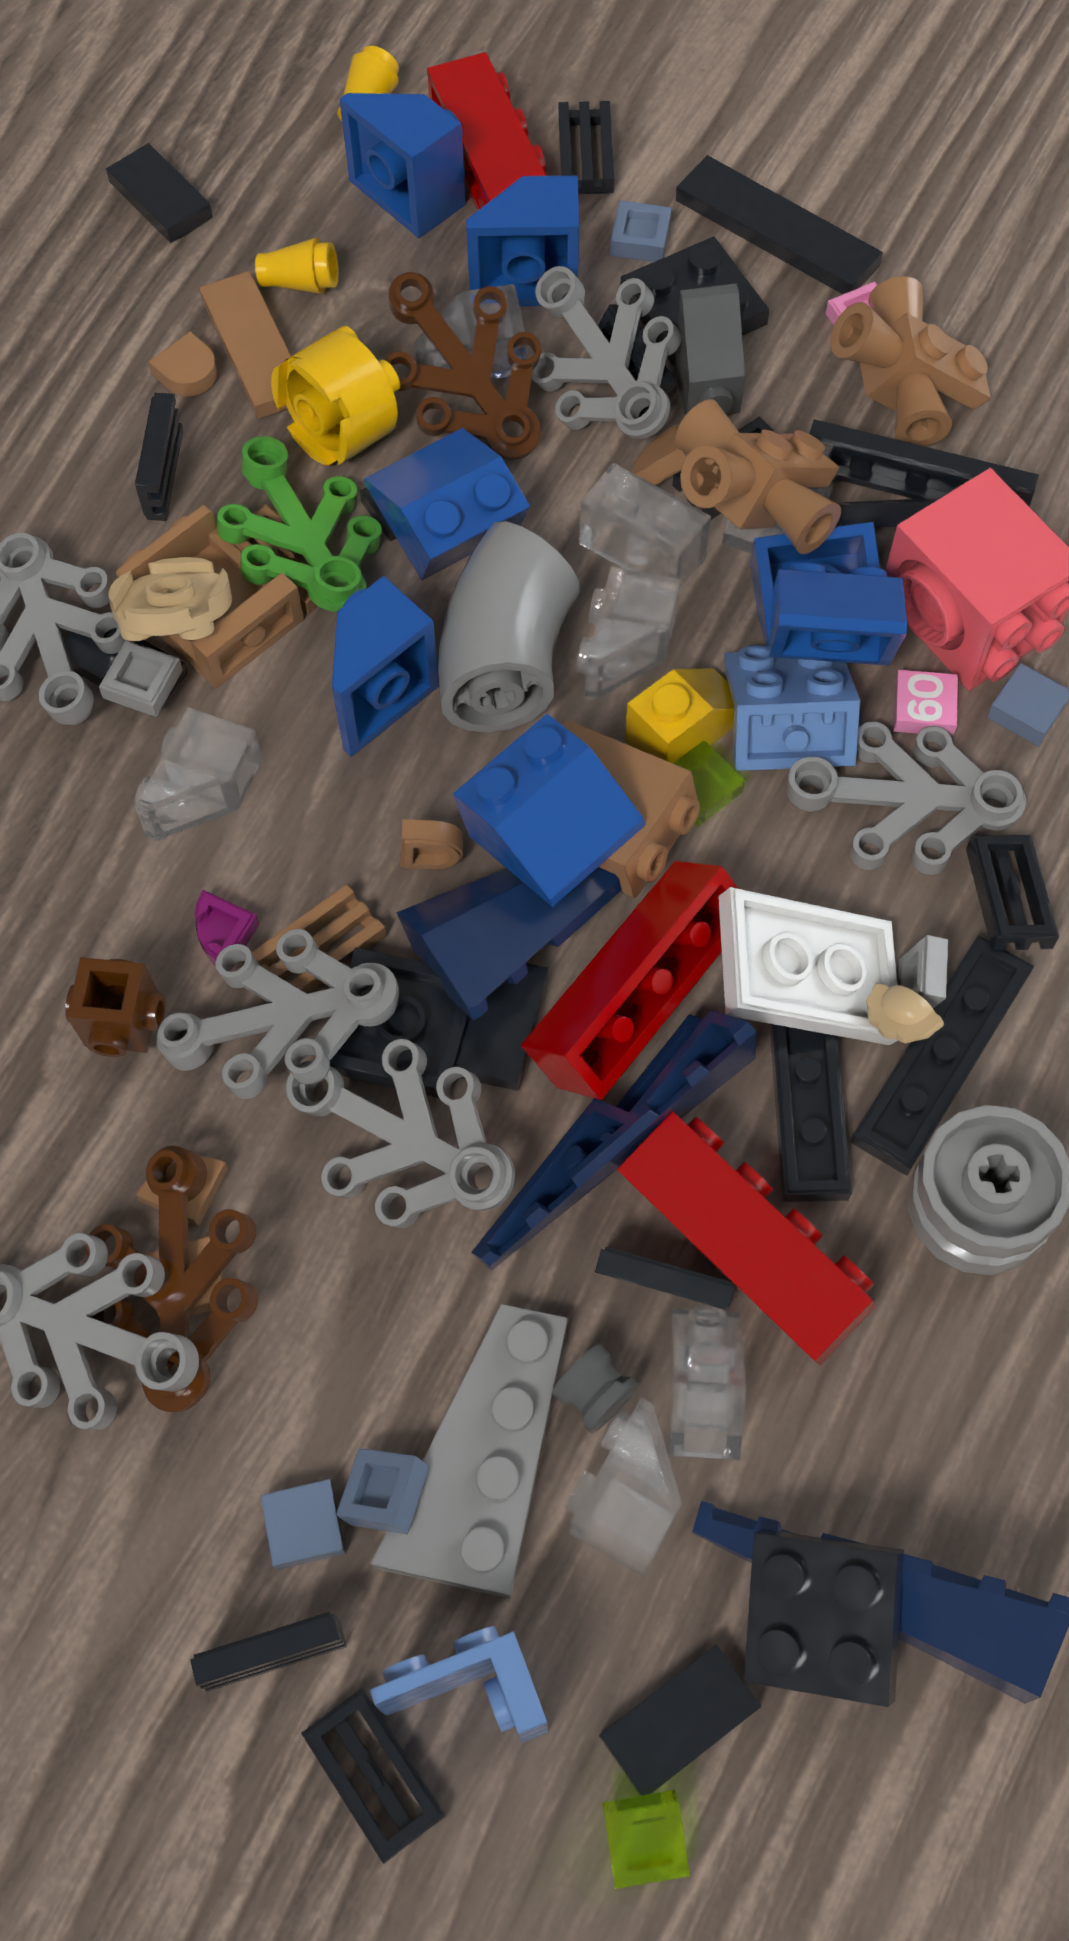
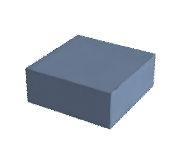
M619 200L611 237L610 256L650 262L664 258L671 224L672 207Z
M1020 663L991 705L987 718L1033 744L1040 746L1069 702V689Z
M359 1448L336 1516L351 1526L408 1535L430 1467L417 1456Z
M330 1479L260 1495L272 1565L275 1570L346 1554L339 1517L336 1516L337 1505L333 1484Z

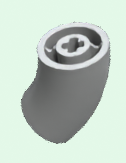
M506 521L494 522L463 568L446 609L440 637L438 662L442 714L451 724L467 731L490 733L516 728L531 722L543 713L554 697L552 658L555 642L570 607L580 594L579 580L569 563L554 547L540 536L522 526Z

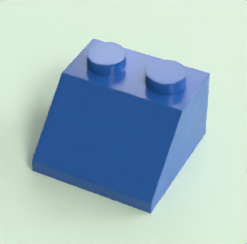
M347 93L340 98L349 181L418 238L424 236L466 205L462 145L463 129L457 117L450 110L441 108L425 94Z
M522 176L466 219L470 307H473L476 293L488 286L497 287L504 292L507 298V307L541 306L537 301L535 292L539 279L546 271L557 266H563L570 269L578 278V176ZM487 299L480 304V307H500V305L495 300Z
M464 428L364 478L365 486L421 581L471 555L494 522L506 521L521 526L531 507L502 457Z
M873 522L835 527L830 536L818 548L807 554L798 553L785 534L754 538L750 555V566L757 616L768 654L773 589L778 569L789 570L790 565L797 563L819 564L826 568V573L850 574L852 569L860 567L880 569Z
M797 563L790 565L789 570L778 569L773 589L769 657L886 666L891 664L907 634L903 578L887 577L885 570L873 567L855 568L850 571V574L826 573L824 566L814 563Z
M382 576L367 589H360L354 592L337 612L332 690L343 750L350 757L354 756L439 687L434 622L385 576Z
M548 714L544 715L453 793L469 837L552 907L645 826L642 815L590 746Z

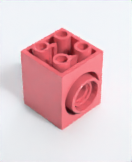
M991 468L897 525L886 572L887 577L903 578L907 625L953 674H958V680L968 691H971L988 679L992 682L999 681L1013 670L1021 657L1034 649L1038 653L1047 650L1062 636L1065 630L1062 624L1069 610V547Z

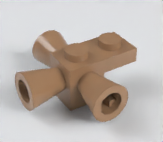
M906 276L893 277L881 282L872 290L868 299L869 306L866 303L857 302L847 307L841 313L833 327L830 346L836 357L860 363L866 397L896 411L895 438L921 446H929L946 437L952 428V420L937 391L975 410L991 398L986 378L988 367L985 358L977 348L972 345L966 346L946 335L938 326L934 324L928 325L922 321L924 289L917 279Z
M713 399L704 400L694 406L681 421L676 431L675 445L678 449L688 454L682 464L680 480L686 498L693 505L700 508L715 507L739 529L773 528L775 523H777L800 554H807L815 550L830 536L840 519L841 507L839 504L808 488L828 487L840 467L823 454L825 446L817 438L800 430H796L793 434H777L770 430H762L761 433H739L719 404Z

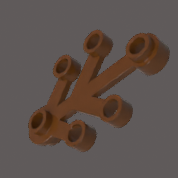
M407 272L397 276L389 288V307L392 314L402 323L418 324L451 368L417 364L408 353L402 351L393 352L386 357L385 361L389 362L392 366L404 364L411 371L406 378L399 379L400 388L398 391L417 388L472 397L484 412V414L451 411L449 405L443 399L429 397L424 399L417 408V425L419 429L428 436H439L443 433L451 434L464 428L476 438L485 439L489 448L504 459L518 460L528 456L536 448L541 432L536 414L527 407L532 370L537 366L541 355L539 339L530 332H519L509 340L507 360L512 366L505 401L491 383L498 328L507 313L508 303L504 292L497 287L488 286L476 293L473 314L477 323L471 356L434 307V291L430 281L423 275L415 272ZM413 286L418 288L422 295L416 301H408L402 297V290ZM487 299H492L499 303L501 309L495 314H487L482 311L480 304ZM520 344H526L533 349L534 355L529 359H520L513 350ZM429 409H437L443 413L444 419L441 423L432 425L424 420L423 415ZM509 421H514L522 426L523 433L518 437H509L503 432L502 426Z
M167 1146L157 1151L150 1158L146 1167L148 1186L154 1194L159 1196V1261L163 1265L165 1278L162 1287L157 1293L143 1298L160 1314V1332L184 1336L195 1345L199 1356V1367L193 1381L182 1390L175 1392L155 1390L145 1386L143 1383L142 1387L145 1396L154 1407L166 1412H183L195 1406L208 1390L210 1369L207 1360L237 1323L246 1321L256 1311L258 1295L250 1283L235 1278L223 1279L214 1286L210 1294L212 1312L190 1336L189 1312L235 1255L248 1250L252 1246L256 1238V1225L253 1219L245 1213L232 1209L220 1211L213 1217L209 1225L210 1242L189 1266L188 1201L193 1200L203 1190L207 1179V1169L203 1159L197 1153L180 1146ZM175 1161L176 1174L171 1181L165 1183L166 1170L171 1162ZM237 1220L240 1225L239 1235L233 1242L228 1243L225 1237L226 1229L232 1221ZM102 1224L95 1227L89 1234L100 1238L104 1243L107 1238L114 1235L116 1247L113 1253L108 1256L105 1265L107 1267H112L116 1270L121 1260L127 1255L139 1253L133 1247L131 1235L123 1228ZM86 1244V1253L89 1257L90 1248L88 1244ZM141 1264L134 1273V1282L137 1287L144 1283L147 1276V1269L144 1264ZM238 1288L241 1293V1303L235 1311L230 1312L227 1307V1297L231 1291ZM127 1297L115 1303L116 1316L110 1323L111 1325L146 1338L152 1335L150 1331L133 1317L134 1309ZM105 1309L92 1316V1318L105 1322L103 1317ZM175 1351L169 1357L167 1363L168 1371L174 1364L177 1368L179 1367L180 1356L178 1351Z

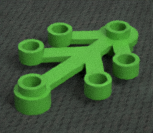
M267 436L248 440L242 448V473L250 485L257 489L265 490L284 524L252 514L248 508L242 505L228 504L223 506L217 514L218 536L225 542L232 544L243 543L251 537L302 554L309 565L276 556L274 551L265 545H250L241 553L240 573L244 580L256 585L266 584L280 573H283L296 586L307 589L309 598L317 606L328 611L338 612L354 592L366 589V581L361 574L360 566L366 555L372 554L379 549L382 533L381 524L370 516L361 515L352 518L347 525L346 544L339 556H332L326 544L341 515L349 514L355 509L357 498L356 484L351 479L343 476H334L327 479L323 485L322 500L313 518L310 519L285 478L288 463L286 446L279 440ZM235 522L239 523L240 525H231L229 523ZM358 534H367V535H369V536H368V537H364V536H360V535H358ZM253 563H261L264 566H255Z

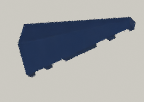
M598 867L552 907L505 868L396 913L414 953L440 977L448 997L474 1021L488 1010L486 1001L488 995L506 979L509 983L518 984L528 975L526 962L535 953L548 945L559 947L621 891L619 878L615 874Z
M710 1010L704 1019L689 1014L616 1107L595 1098L591 1101L471 1253L490 1270L496 1268L613 1174L672 1111L681 1119L755 1060L756 1030L745 1020Z
M704 1501L700 1503L692 1530L693 1534L752 1563L754 1532L761 1529L792 1532L781 1529L779 1521L761 1516L756 1521L716 1508L713 1504ZM826 1533L821 1535V1538L860 1543ZM904 1554L899 1639L1024 1704L1041 1698L1069 1627V1597L1053 1593L1050 1601L1047 1602L1007 1589L1005 1580L984 1575L982 1580L934 1565L932 1561Z

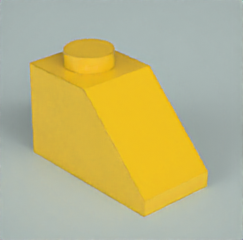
M714 668L671 670L627 703L625 742L629 746L683 767L733 729L734 703L728 681Z

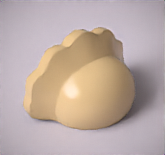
M877 983L866 1000L869 1023L878 1028L879 1033L888 1039H897L903 1043L928 1039L944 1025L942 1018L935 1013L932 1006L922 996L904 986L888 987Z

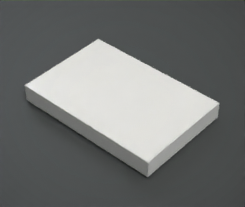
M732 887L718 896L726 1015L884 1045H891L898 1041L897 1039L883 1037L879 1033L878 1028L869 1023L866 1000L877 983L888 987L898 985L892 921Z

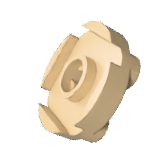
M178 557L148 563L149 575L142 576L133 581L132 573L129 571L117 578L110 586L108 596L113 618L119 625L121 636L128 641H140L151 636L179 634L181 638L186 640L205 638L215 630L213 621L221 617L232 603L227 572L222 568L220 574L215 573L213 562L202 558Z

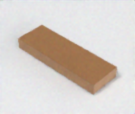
M247 271L199 287L204 307L256 418L260 419L288 409L286 405L279 410L277 409L272 394L271 375L273 369L291 357L251 272Z

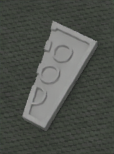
M501 1304L423 1459V1462L430 1468L408 1535L387 1531L370 1564L372 1569L511 1599L568 1318Z

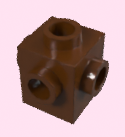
M80 957L75 982L70 986L66 998V1019L71 1023L84 1046L96 1054L107 1057H122L126 1055V1051L148 1053L152 1031L158 1032V1028L164 1020L165 998L163 993L158 992L144 963H135L124 959L105 960Z

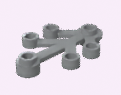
M557 266L549 269L541 276L537 283L535 292L537 301L551 316L566 319L592 358H558L551 352L541 353L537 366L532 370L531 379L547 392L559 389L565 382L608 383L611 385L617 397L586 398L576 390L567 391L559 397L555 405V414L569 429H582L590 421L617 422L619 429L633 439H645L653 436L665 425L670 413L669 398L660 388L667 356L673 354L681 343L679 329L669 318L664 316L655 317L646 324L642 334L646 349L636 381L628 367L639 319L647 315L654 304L652 291L642 280L637 278L628 279L619 286L616 292L618 309L609 342L584 306L585 289L582 282L566 267ZM641 293L640 298L635 303L629 305L632 296ZM668 330L667 337L663 341L655 343L658 335ZM551 366H554L552 373L546 378H543V374L546 371V369H548ZM576 404H580L578 412L568 417L570 409ZM648 406H649V408H648V410L645 412V414H643L641 417L638 418L639 413H640L645 407H648Z
M28 533L12 534L0 543V679L9 675L7 681L0 685V701L12 700L22 691L24 680L18 671L36 640L48 678L39 690L41 706L53 720L60 724H80L90 716L94 696L84 680L77 673L73 672L59 628L92 638L100 650L107 654L118 653L126 639H123L121 636L119 625L114 620L112 612L100 615L51 599L48 596L44 582L75 590L83 602L91 608H100L110 602L108 592L113 582L107 573L99 567L84 569L53 559V553L49 546L38 537ZM101 583L97 590L88 592L93 585ZM22 594L26 607L9 635L3 623ZM117 628L114 635L104 638V635L109 630ZM75 699L71 704L67 705L69 701Z
M874 721L866 722L858 728L856 756L866 763L879 762L897 781L838 777L831 763L825 759L811 756L804 757L792 765L786 785V793L792 804L808 812L821 810L827 807L830 802L898 807L873 828H864L855 834L850 848V857L857 867L864 870H875L881 867L886 860L889 848L936 810L959 811L960 813L939 832L922 834L915 842L911 854L914 867L927 875L938 874L946 868L952 851L982 827L991 830L1007 829L1020 820L1026 806L1024 790L1016 777L1002 770H991L983 773L953 745L949 732L938 726L925 727L918 733L913 747V755L916 761L925 767L936 768L941 766L958 785L938 784L892 740V734L888 727ZM868 737L876 738L882 743V746L876 748L869 747L864 743L863 739ZM935 742L941 746L942 750L932 752L926 749L923 744ZM805 785H812L820 793L810 794L800 788ZM995 799L1002 804L1003 808L990 806L984 800ZM864 843H871L877 846L880 852L875 855H869L864 853L859 846ZM924 848H934L942 857L934 860L924 856L921 850Z
M294 929L288 931L279 939L276 946L278 957L290 972L298 974L308 972L330 987V989L306 994L261 967L248 947L242 944H233L224 948L217 956L216 969L230 987H244L269 1003L202 1020L190 1013L171 1014L161 1022L158 1028L157 1047L171 1066L178 1070L186 1071L198 1068L204 1064L213 1052L214 1044L269 1031L251 1054L235 1055L224 1065L222 1079L231 1092L240 1099H250L260 1094L267 1084L268 1074L284 1055L285 1064L294 1078L302 1084H313L326 1076L329 1071L330 1060L358 1025L376 1026L387 1021L393 1015L399 998L398 982L387 967L377 963H365L352 969L320 951L314 939L307 931ZM306 946L300 955L290 957L296 948ZM240 961H245L239 970L230 972L233 965ZM373 987L368 994L359 996L364 990ZM330 1017L314 1040L305 1038L296 1041L313 1020ZM186 1033L183 1038L177 1040L182 1034ZM316 1055L311 1065L299 1068L301 1061L305 1057ZM253 1070L248 1080L237 1083L238 1077L243 1072Z
M407 1039L392 1041L386 1046L382 1055L383 1068L393 1077L404 1120L345 1089L341 1074L331 1066L326 1076L313 1084H302L290 1073L286 1084V1093L290 1103L296 1109L313 1116H325L333 1112L391 1143V1145L352 1159L335 1157L328 1161L322 1170L321 1182L323 1188L329 1194L343 1199L354 1198L363 1191L366 1183L424 1162L447 1173L410 1189L391 1186L381 1191L375 1201V1213L383 1224L399 1229L407 1228L416 1222L421 1212L456 1200L473 1210H491L501 1205L511 1194L515 1183V1168L511 1158L503 1149L488 1144L476 1106L481 1095V1083L472 1072L461 1067H451L441 1073L436 1084V1092L439 1099L450 1107L459 1149L438 1138L421 1077L426 1069L427 1057L419 1045ZM410 1049L413 1056L412 1063L406 1070L399 1071L396 1066L397 1058L401 1052ZM314 1060L301 1063L299 1068L311 1065ZM465 1077L468 1086L465 1095L453 1100L450 1094L452 1083L458 1078ZM327 1080L329 1085L328 1092L322 1101L317 1102L314 1098V1089L319 1082ZM489 1165L493 1172L492 1181L486 1188L478 1189L475 1184L476 1172L481 1167ZM348 1166L352 1173L351 1181L347 1187L339 1189L336 1184V1176L342 1168ZM402 1195L406 1202V1210L401 1217L393 1219L389 1211L390 1204L394 1198Z
M75 1233L64 1241L61 1249L22 1271L14 1266L0 1264V1296L7 1289L6 1303L2 1310L0 1308V1342L13 1376L11 1393L14 1400L25 1407L45 1408L56 1400L60 1391V1380L53 1369L38 1365L26 1324L44 1330L69 1397L67 1412L71 1423L80 1429L97 1431L105 1429L113 1422L116 1416L117 1404L111 1392L103 1388H97L82 1345L134 1364L137 1376L145 1386L169 1392L182 1390L193 1381L199 1367V1356L195 1345L184 1336L159 1332L146 1338L92 1318L95 1314L129 1295L149 1297L157 1293L163 1285L165 1272L163 1265L155 1257L141 1253L129 1254L121 1260L116 1270L57 1303L36 1297V1295L71 1273L90 1277L98 1274L105 1267L108 1259V1250L104 1241L92 1235ZM88 1244L90 1248L89 1258L84 1265L80 1266L78 1253L82 1246ZM141 1264H144L147 1269V1276L144 1283L137 1287L134 1282V1273ZM175 1351H178L180 1363L176 1373L172 1376L168 1371L167 1363L169 1357ZM38 1375L41 1379V1390L33 1398L30 1393V1384L33 1378ZM95 1397L99 1406L98 1413L90 1421L86 1415V1406L88 1401Z

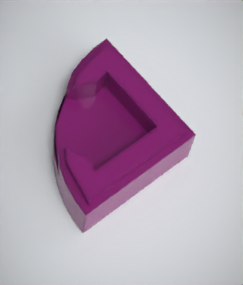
M202 890L195 908L196 931L205 955L216 966L217 956L224 948L233 944L245 946L248 944L259 926L257 914Z

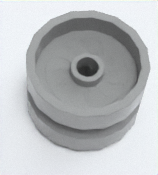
M984 1105L958 1112L936 1130L909 1182L908 1212L917 1237L937 1259L967 1273L994 1275L1019 1268L1040 1251L1047 1242L1048 1237L1060 1225L1069 1207V1159L1063 1144L1043 1122L1016 1108Z

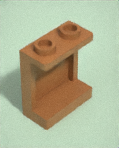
M202 505L190 515L176 520L166 533L145 549L131 554L124 564L117 569L116 576L119 578L121 575L131 571L134 581L150 574L148 563L178 557L206 559L213 562L215 573L220 574L222 568L227 572L232 603L221 617L213 621L215 630L212 634L198 640H186L181 638L179 634L160 636L207 682L217 689L301 623L304 618L298 587L283 573L262 585L251 584L243 579L240 573L242 552L232 543L225 542L218 536L213 512L205 505Z
M566 719L563 726L590 746L644 818L645 826L599 866L619 878L624 894L636 898L647 882H653L659 877L665 866L667 853L680 834L685 835L693 828L698 818L700 803L697 799L692 771Z

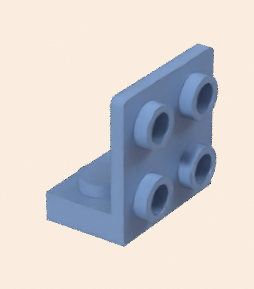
M758 645L744 647L739 652H727L724 654V669L734 703L732 760L735 771L791 769L796 761L811 756L825 759L833 767L856 766L860 699L846 663L769 657L767 647Z
M495 1626L475 1631L453 1642L456 1655L430 1665L426 1661L425 1655H419L386 1668L382 1671L385 1684L370 1690L375 1706L388 1716L496 1672L497 1677L484 1681L483 1684L501 1732L516 1727L521 1744L549 1732L547 1720L514 1631L499 1637Z

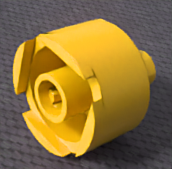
M342 326L287 358L273 369L271 388L277 409L279 410L285 405L287 406L294 420L292 424L287 426L288 431L297 444L320 464L329 466L337 461L339 465L382 439L396 428L398 411L394 393L400 388L398 375L389 362L385 360L378 361L348 326Z

